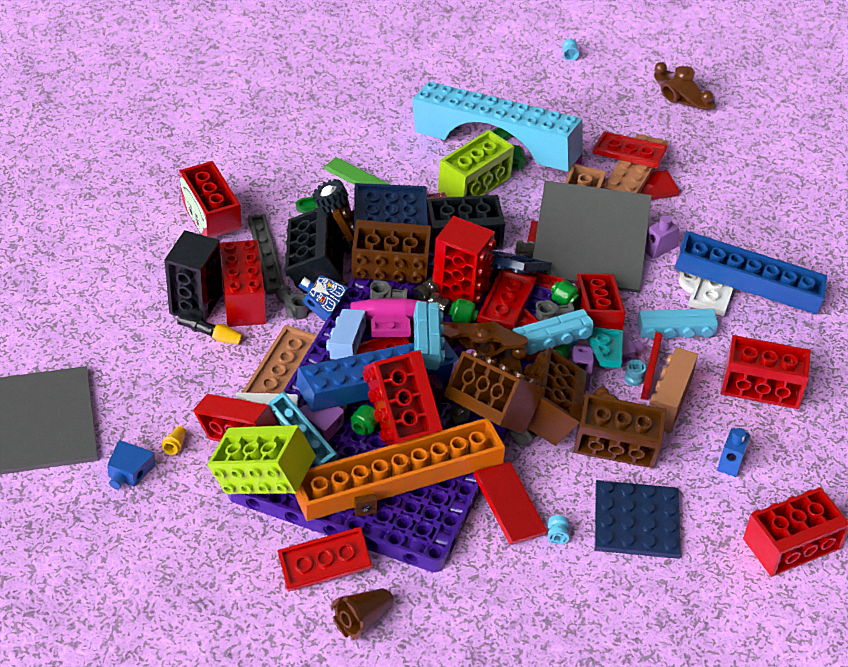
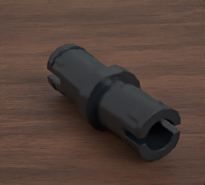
M180 313L177 318L178 325L188 327L193 332L198 331L212 337L216 325L202 321L199 317L194 318L184 313Z

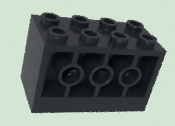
M498 195L427 199L428 226H431V253L435 254L436 237L453 216L495 231L494 240H496V244L493 250H503L505 220Z
M319 208L288 219L284 271L293 280L295 287L299 288L303 294L308 293L299 287L304 277L313 283L319 275H323L335 282L343 280L344 234L334 219L332 211L322 212V210L320 211Z
M184 230L164 259L169 314L179 316L180 313H184L194 318L199 317L202 321L206 322L223 295L220 240Z

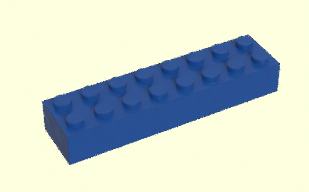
M687 230L680 244L674 269L813 314H817L824 300L828 276Z
M445 338L444 347L441 349L445 350L444 362H440L438 370L426 368L430 385L449 381L454 362L459 360ZM414 343L298 367L296 386L312 412L368 400L370 388L368 382L366 383L363 378L364 366L414 352Z

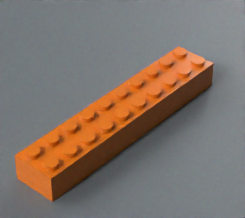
M484 418L309 468L299 489L294 494L306 521L354 508L355 497L376 494L378 501L466 475L479 469L503 464L505 446L490 420Z

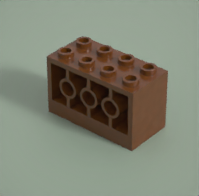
M356 220L352 247L351 278L426 284L431 226Z
M548 347L544 352H540L532 364H528L523 372L526 378L528 376L539 381L537 385L545 388L527 428L556 446L581 421L587 372Z
M463 351L443 396L499 426L525 434L545 388L537 385L539 381L528 376L526 378L523 373L512 370L505 364L500 362L497 364L493 358L486 355L483 357L482 354L472 351L471 354Z
M585 393L581 421L577 425L573 453L653 468L663 441L666 409Z

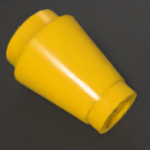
M217 323L212 338H215L218 342L239 345L243 334L224 323Z
M177 426L163 439L162 449L164 452L174 455L181 451L187 433L184 427Z

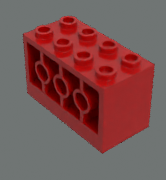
M453 216L436 237L432 294L452 302L457 301L458 298H463L474 302L475 305L479 304L483 294L488 292L491 287L490 277L493 272L491 264L494 260V254L492 253L496 244V240H494L495 231Z
M258 240L220 242L227 326L237 327L265 324V294Z
M732 335L724 364L720 394L799 409L809 379L811 350Z
M421 350L364 366L363 378L366 383L368 382L370 388L368 391L369 399L374 403V417L376 422L380 424L381 430L379 435L381 441L385 442V446L443 430Z
M819 487L814 490H807L804 494L796 497L791 496L783 502L773 503L765 509H758L752 512L743 540L768 574L773 577L840 550L848 533V520L825 491Z

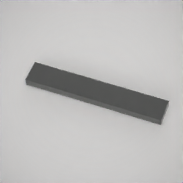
M266 215L248 216L252 239L258 240L262 277L267 295L276 294L278 289L285 284Z

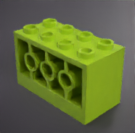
M485 131L440 160L438 193L446 198L486 195L511 178L514 146L492 131Z
M298 425L234 427L227 429L207 466L225 494L296 493L316 455Z

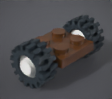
M330 179L327 183L323 182L322 186H317L318 189L314 190L312 198L320 211L330 212L331 209L333 210L332 215L344 234V252L352 254L354 210L350 208L349 194L342 181L339 179H333L332 181Z

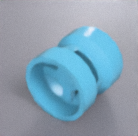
M567 39L562 43L563 57L566 60H576L579 56L577 41Z
M640 360L629 361L624 377L625 382L631 386L641 385L644 380L646 365Z
M562 515L550 517L548 520L549 542L552 544L567 543L569 541V519Z

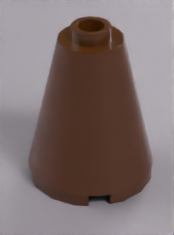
M385 588L341 596L335 599L331 605V610L335 609V615L332 617L333 621L344 637L350 636L351 640H356L393 607L394 597Z

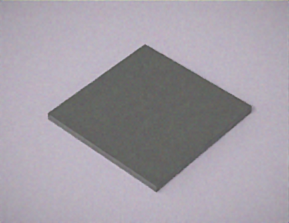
M545 180L533 259L552 262L551 270H544V274L565 278L573 284L576 283L577 273L614 274L618 290L640 293L652 195Z
M87 366L0 377V475L98 461Z

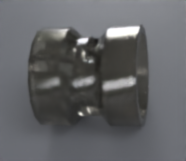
M517 239L515 255L533 258L535 242L529 241L526 243L523 240Z
M431 279L423 282L422 286L419 285L413 289L415 300L429 302L430 298H435L439 295V288Z
M434 292L428 300V303L439 304V311L443 312V317L450 313L452 300L444 299L438 292Z
M460 404L454 405L450 409L449 428L469 423L470 410Z

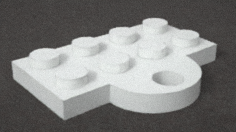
M680 271L679 284L685 291L691 293L688 306L696 309H714L716 315L724 317L734 288Z

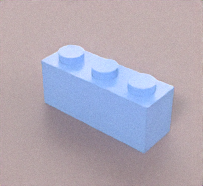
M342 309L340 316L336 318L335 328H332L331 338L327 340V351H330V359L356 355L366 329L365 310Z

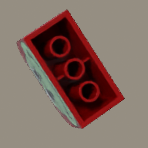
M213 161L179 170L182 200L200 235L215 238L241 230V204Z

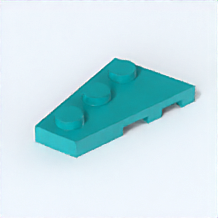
M593 327L592 336H589L587 340L600 366L610 369H621L623 330Z

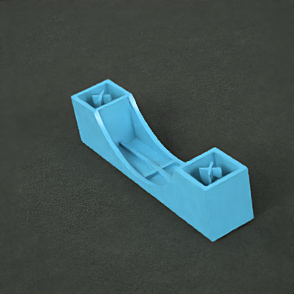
M430 81L412 99L415 132L445 140L461 124L468 122L492 124L506 130L520 140L530 151L536 164L567 172L583 153L582 118L573 115H566L557 111L537 108Z

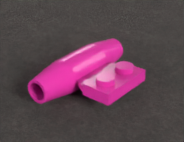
M373 298L351 302L350 310H365L366 320L371 321L372 337H411L410 320L414 319L415 304L420 300Z

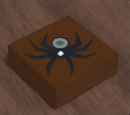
M376 494L354 498L356 517L377 513Z

